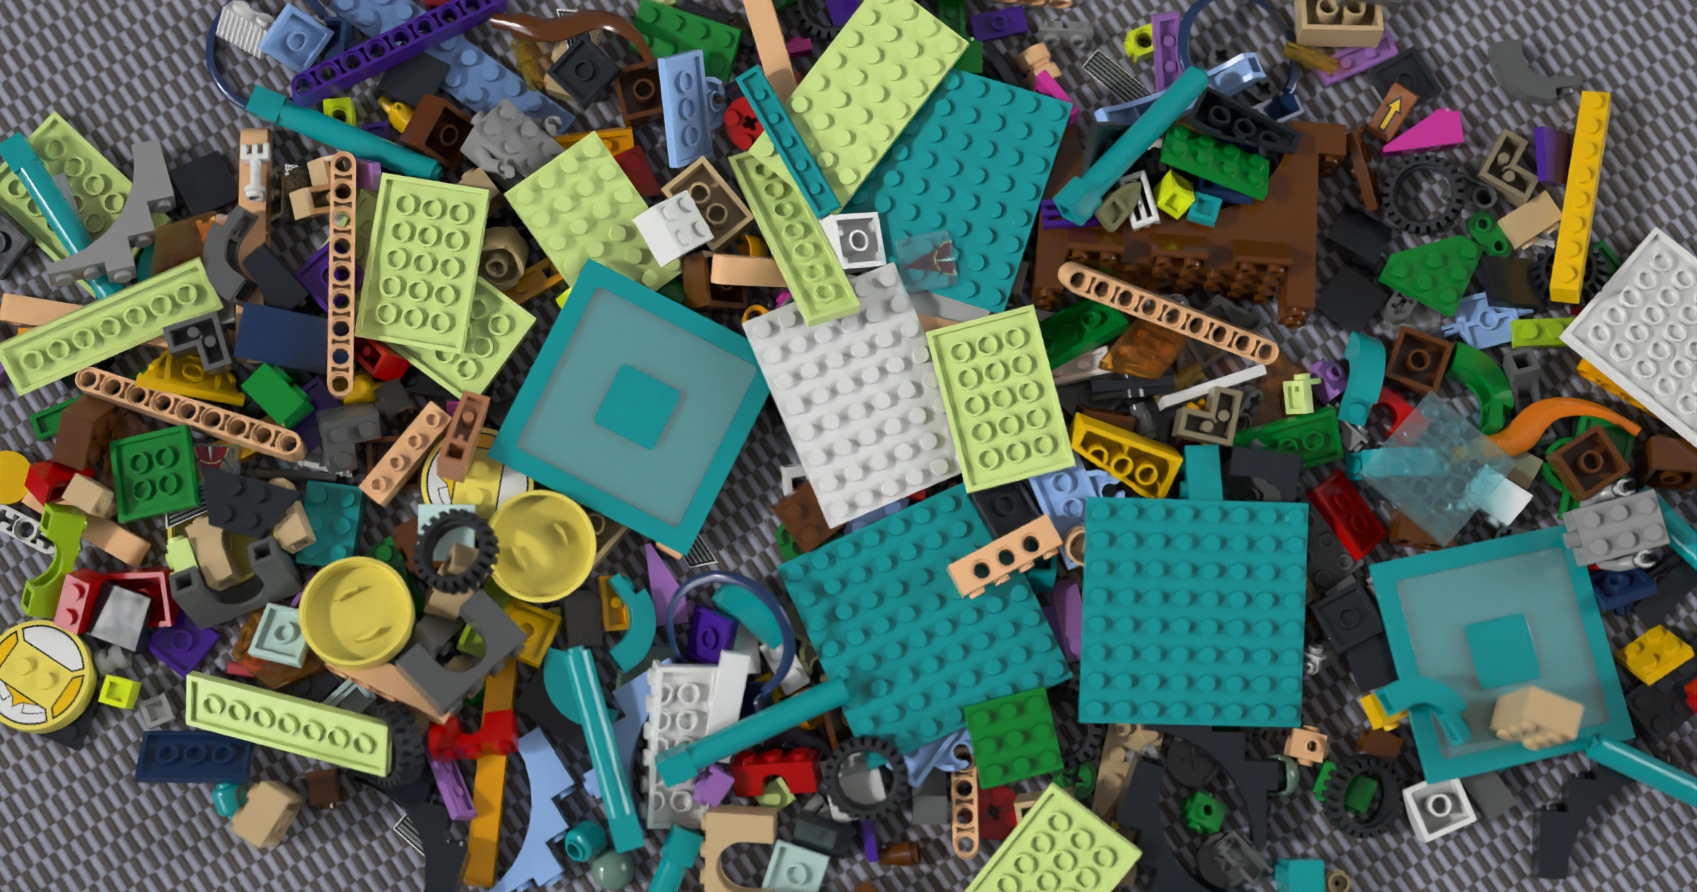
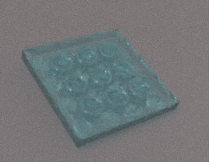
M1430 390L1359 471L1358 475L1442 547H1445L1516 466L1517 462Z

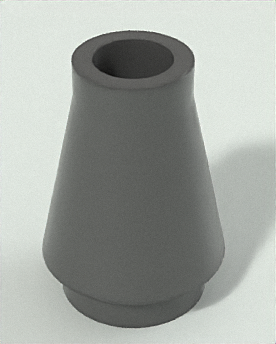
M1145 402L1130 406L1131 415L1136 418L1133 433L1152 440L1159 439L1158 432L1160 429L1146 408Z

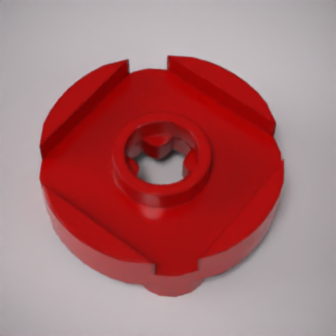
M745 96L731 103L724 114L723 120L726 133L730 140L742 150L750 149L765 130ZM748 115L750 118H757L756 129L746 126V117Z
M1001 785L986 789L978 788L979 836L991 840L1003 839L1009 836L1018 825L1014 806L1017 797L1011 790ZM993 804L994 807H1000L1002 810L998 813L999 818L996 820L992 817L987 818L985 814L989 811L988 805ZM965 811L966 820L969 824L973 820V814Z

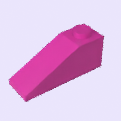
M1450 108L1435 110L1434 114H1431L1385 145L1378 152V158L1459 148L1464 143L1459 110L1450 111Z

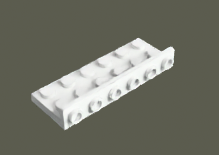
M653 660L652 668L648 669L647 680L648 685H651V695L646 696V712H649V722L644 724V738L648 739L647 749H643L642 764L646 766L645 776H641L640 789L641 793H644V801L639 803V819H643L647 829H670L672 822L688 828H701L702 814L707 812L709 803L703 806L692 798L695 793L693 787L697 776L667 789L655 765V755L685 741L686 744L705 737L718 671L717 664H661L659 660ZM705 767V768L699 770V771H698V774H699L701 771H705V769H706L707 767Z

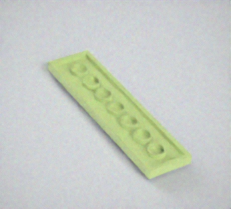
M749 152L728 157L731 171L807 327H813L860 312L861 305L819 221L803 194Z
M199 256L0 342V361L19 396H22L164 334L163 327L218 311L224 308V303L218 292L209 282L204 264Z
M193 670L187 674L186 725L386 777L391 771L392 733L386 722L382 719Z

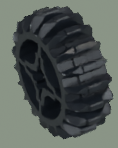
M1557 240L1554 241V248L1546 245L1544 247L1545 254L1538 253V262H1534L1532 265L1535 269L1532 272V276L1537 278L1535 286L1539 287L1541 299L1547 298V303L1550 306L1556 301H1551V281L1546 276L1550 267L1554 264ZM1590 242L1585 269L1590 266L1593 272L1590 279L1582 284L1579 302L1582 308L1585 306V299L1591 301L1595 297L1594 294L1602 291L1601 286L1607 283L1605 275L1608 274V269L1604 266L1606 264L1605 258L1603 256L1599 257L1600 250L1598 248L1591 250ZM1558 302L1560 310L1564 307V304H1569V309H1574L1575 303Z

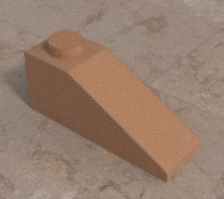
M466 390L463 391L437 458V476L460 483L465 482L491 401L490 397Z

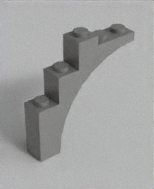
M159 139L131 145L134 159L133 184L123 210L104 235L87 248L68 258L46 264L51 286H67L73 283V281L82 279L94 280L104 274H107L109 283H126L132 278L137 277L130 248H145L152 243H156L155 229L150 214L155 212L159 214L166 213L176 208L175 196Z

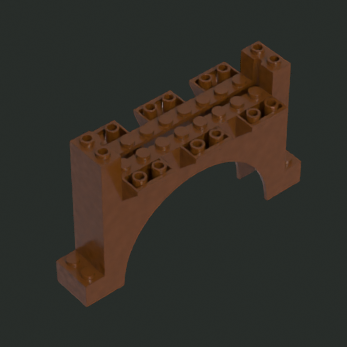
M1292 121L1290 128L1303 135L1293 155L1281 153L1279 165L1268 179V190L1263 201L1253 197L1252 205L1236 203L1219 210L1214 228L1187 220L1188 214H1182L1177 220L1166 212L1158 211L1161 223L1150 224V227L1147 228L1141 227L1139 228L1140 230L1135 232L1129 216L1114 232H1108L1100 222L1097 227L1043 229L1040 205L1035 225L1031 305L1034 304V306L1041 310L1058 308L1063 287L1066 290H1070L1060 282L1058 277L1059 269L1067 262H1075L1132 285L1139 283L1140 288L1158 295L1176 293L1188 298L1189 296L1192 297L1196 287L1210 292L1220 290L1219 294L1234 303H1240L1244 300L1254 301L1257 305H1267L1273 303L1278 294L1277 324L1285 325L1289 329L1305 326L1315 308L1318 177L1329 178L1336 176L1346 156L1347 125ZM1075 123L1069 127L1066 126L1042 200L1053 199L1074 176L1082 177L1079 175L1084 152L1079 143ZM1136 204L1134 212L1137 221H1140L1142 217L1138 204ZM1145 207L1147 217H1152L1150 208ZM1048 217V220H1065V218ZM1079 272L1072 275L1071 283L1077 280ZM1103 281L1095 286V292L1101 289Z

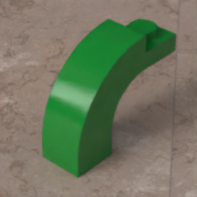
M1457 342L1453 346L1443 377L1464 384L1475 394L1480 405L1478 436L1495 434L1502 429L1505 422L1504 416L1513 408L1514 401L1510 384L1503 371L1489 356L1472 346Z

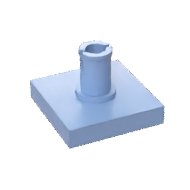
M288 2L259 43L258 48L296 72L301 73L312 66L335 32L330 27Z

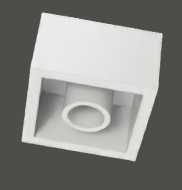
M687 190L654 205L633 219L660 267L694 251L714 238Z

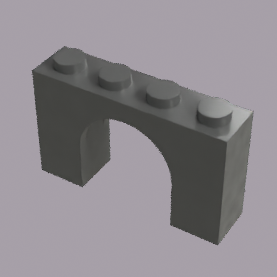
M273 535L247 545L251 568L257 575L244 584L229 586L219 592L207 585L205 577L196 566L169 575L172 598L201 631L264 607L268 602L274 603L304 591L300 569L287 552L282 549L280 543Z
M481 588L464 602L459 610V615L480 636L485 646V656L476 667L464 672L446 670L418 643L396 662V670L441 717H444L448 712L451 715L454 714L463 705L462 700L469 693L472 696L478 693L485 685L483 681L490 675L492 677L497 676L505 668L503 663L510 657L513 659L517 658L526 649L524 644L526 643L527 635Z

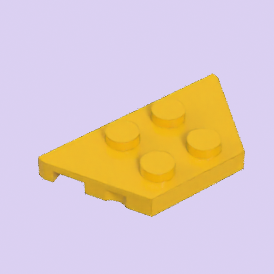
M168 348L161 353L160 358L155 359L149 364V368L144 374L139 373L137 375L135 383L137 387L243 407L245 400L244 393H239L236 389L237 381L229 371L211 376L204 371L199 353L178 359L170 354Z

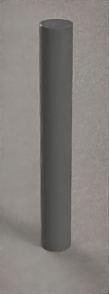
M255 467L254 471L255 478H285L289 481L308 482L310 480L338 484V474Z

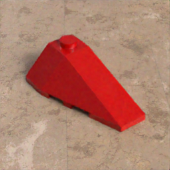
M154 566L97 572L108 577L110 582L155 598L147 627H164L175 624L180 606L172 598L169 580L170 573L175 572L174 569H170L169 566Z

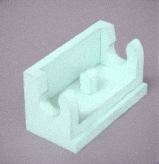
M346 680L321 704L361 714L378 697L373 692Z

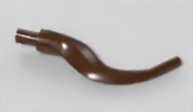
M588 9L555 18H541L521 12L511 16L495 11L490 19L492 28L509 31L514 38L532 42L564 41L591 30L603 29L612 31L635 44L648 69H654L658 65L639 30L629 21L611 12Z

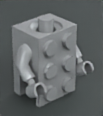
M506 98L499 102L487 115L480 110L473 117L471 123L474 127L460 149L464 155L478 167H481L486 174L506 191H509L566 151L552 138L557 134L556 129H562L560 117L549 116L545 120L529 117Z
M1626 478L1620 480L1617 485L1610 484L1581 501L1580 508L1562 513L1567 530L1566 533H1563L1564 543L1567 549L1572 548L1577 567L1596 563L1600 569L1621 572L1638 568L1639 565L1643 567L1655 565L1656 561L1647 563L1644 560V555L1653 552L1650 548L1670 543L1655 490L1652 489L1633 494L1635 490L1626 492L1623 489V484L1632 480ZM1619 494L1622 495V496H1625V497L1617 498V499H1614V500L1606 501V500H1609V499H1613V498L1618 497ZM1641 551V552L1638 554V556H1637L1636 554H1632V555H1628V556H1623V555H1627V554H1631V553H1635V552Z

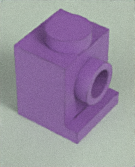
M1322 358L1310 367L1313 371L1310 377L1321 378V383L1313 384L1311 388L1324 405L1346 389L1348 378L1333 358L1327 362Z
M717 763L709 765L705 771H701L695 778L693 787L695 793L692 798L703 806L709 803L717 808L735 779L730 771Z

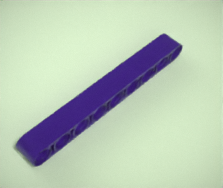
M508 0L449 1L295 75L291 80L293 101L300 107L312 106L490 20L495 11L504 13L508 8ZM470 7H475V8H477L478 10H477V11H470V10H468V8H470ZM447 18H450V19H453V20H455V21H454V22H451V23H447V22H445L444 20L447 19ZM421 30H429V31H431V33H429V34H422V33H420V31H421ZM399 41H404V42H406L407 44H406V45H403V46H399V45H397V44H395V43H397V42H399ZM373 53L383 54L381 57H373L371 55ZM351 64L359 66L356 69L347 68V66ZM326 76L334 77L331 81L323 80ZM300 88L310 89V91L306 93H301L298 90Z

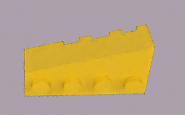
M1077 412L1067 432L1070 445L1075 451L1099 467L1104 468L1119 481H1123L1134 491L1146 498L1165 499L1183 461V458L1174 447Z

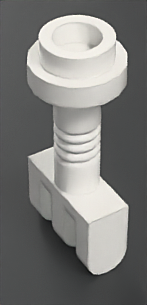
M259 143L252 144V153H249L248 144H241V161L243 164H250V185L244 187V195L247 196L248 201L260 202L266 195V187L261 185V163H271L270 143H263V153H260Z

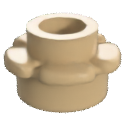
M1340 869L1327 873L1324 877L1325 891L1348 892L1351 887L1350 877L1345 875V872ZM1335 881H1339L1340 884L1336 886Z

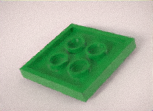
M184 424L109 442L119 523L126 524L200 507L190 426Z
M1042 685L962 706L982 789L1064 768L1045 686Z

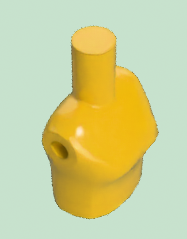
M385 95L381 96L377 103L389 114L391 126L402 134L414 113V108L400 102L393 104Z
M357 374L353 376L351 394L347 398L341 399L342 405L346 406L371 401L373 404L376 400V393L391 392L392 384L388 381L374 383L370 374ZM339 379V391L344 392L348 388V383L344 379Z

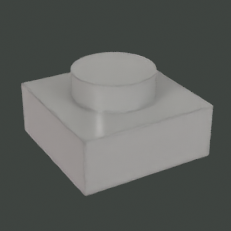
M162 693L139 703L148 729H153L177 719L167 693Z

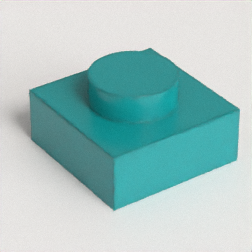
M1195 192V201L1191 204L1187 220L1214 228L1222 199Z

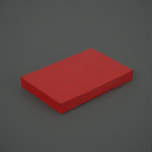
M1340 468L1306 494L1356 562L1362 559L1388 535L1383 525Z

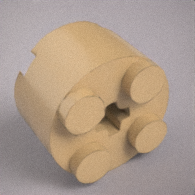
M492 227L486 229L484 233L478 275L499 291L508 290L516 286L522 278L529 255L528 245L515 227Z

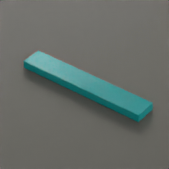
M756 65L735 78L817 220H821L842 207L761 67Z

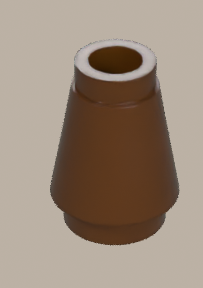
M909 839L885 848H879L881 865L914 867L915 864L921 863L919 842H912Z

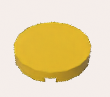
M7 450L0 452V505L11 506L21 503L28 492L24 484L32 463L18 452Z

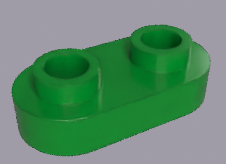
M1477 212L1468 219L1466 223L1467 233L1474 242L1485 247L1483 255L1509 256L1512 249L1511 242L1490 214ZM1478 222H1485L1486 229L1479 228ZM1500 243L1502 251H1497L1494 248V244Z

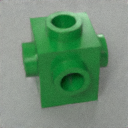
M1200 790L1183 798L1179 807L1181 813L1178 820L1186 823V828L1196 833L1204 832L1209 834L1218 832L1228 806L1214 800L1215 796L1213 794Z

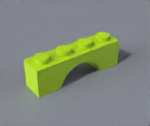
M45 502L39 529L48 539L53 541L55 555L52 564L43 574L26 580L20 607L27 616L55 619L66 574L74 571L75 559L80 556L81 535L87 528V517L77 506Z

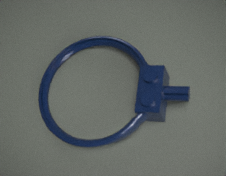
M303 0L315 11L318 18L324 20L327 26L335 32L325 46L324 61L366 42L353 40L354 26L346 17H330L318 0ZM222 7L214 18L206 39V65L209 75L219 92L232 104L245 110L249 101L238 96L226 86L219 74L215 61L216 31L223 10ZM326 76L323 78V80L329 81L334 77ZM303 88L300 92L306 93L310 91V89Z
M1196 0L1182 19L1177 40V52L1182 72L1189 66H1193L1189 52V36L1193 22L1206 5L1216 0ZM1249 0L1262 7L1278 24L1287 43L1290 61L1289 73L1282 90V96L1279 98L1278 95L1251 108L1280 123H1284L1305 112L1297 94L1294 92L1300 74L1298 56L1291 35L1280 16L1263 0Z
M707 571L694 575L682 583L673 594L668 605L666 616L667 635L678 664L688 663L676 643L673 625L675 611L685 594L702 584L723 582L739 586L751 592L769 608L782 634V659L772 679L768 682L745 683L738 721L774 705L772 692L786 678L794 661V632L789 617L779 601L758 582L735 572Z

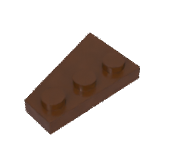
M1366 122L1355 124L1346 132V153L1351 154L1353 164H1351L1352 176L1355 180L1358 179L1360 190H1358L1360 203L1362 206L1365 205L1367 212L1377 210L1383 203L1376 171L1374 168L1369 167L1372 150L1371 145L1364 142L1362 132L1368 130L1366 129Z

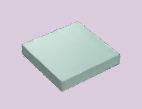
M419 504L418 533L423 535L424 531L421 527L424 523L430 526L431 522L429 519L432 516L440 518L438 513L441 511L449 513V509L455 508L459 511L461 508L476 514V505ZM458 527L447 532L439 540L434 550L433 561H444L455 542L475 548V531L468 527Z
M268 602L248 650L249 655L302 668L310 646L300 628L299 609Z
M777 839L761 888L775 889V892H819L830 857Z

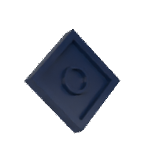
M1640 566L1621 572L1611 570L1589 572L1596 601L1605 611L1613 609L1616 616L1624 617V608H1626L1627 615L1631 614V602L1658 593L1657 584Z

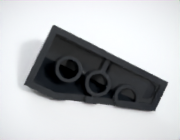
M1209 86L1197 97L1185 121L1186 124L1209 136L1289 155L1295 153L1303 135Z

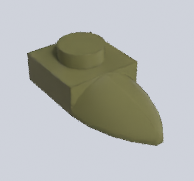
M1128 183L1115 192H1109L1103 198V204L1093 215L1108 232H1114L1133 211L1140 196L1141 183Z

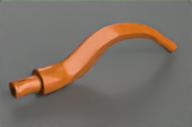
M1555 397L1531 404L1499 433L1476 437L1471 444L1449 447L1447 455L1450 464L1476 460L1478 464L1508 459L1528 451L1537 443L1549 425L1560 418L1568 416L1602 418L1634 436H1637L1642 427L1600 404L1577 398Z

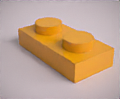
M614 575L598 577L603 632L628 630L629 627L628 610L607 582Z

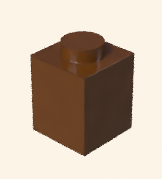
M1368 726L1367 729L1363 728L1356 741L1359 744L1358 752L1378 757L1393 765L1404 742L1403 739L1380 728L1374 730L1372 726Z
M340 768L306 772L311 806L319 805V810L336 808V802L344 801Z

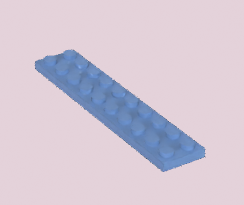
M332 0L327 6L337 16L346 17L353 24L354 28L370 39L426 13L425 10L410 0ZM421 30L420 33L429 34L431 31ZM460 35L424 51L451 66L440 89L476 114L482 110L487 115L499 102L506 98L529 117L544 120L549 116L560 117L562 129H556V135L566 134L576 121V117ZM399 41L395 44L400 46L402 41Z

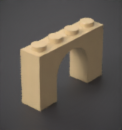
M275 478L267 482L296 490L294 484L285 478ZM296 500L285 512L287 516L274 526L282 549L292 554L317 542L302 503ZM207 515L196 518L193 524L185 527L209 587L220 592L244 579L233 552L232 544L235 533L209 525Z
M710 805L707 812L702 814L701 829L706 830V840H703L701 843V857H705V867H702L700 872V884H705L704 892H775V889L743 887L733 883L722 869L721 852L729 845L737 842L773 844L777 836V808L718 805L715 808Z

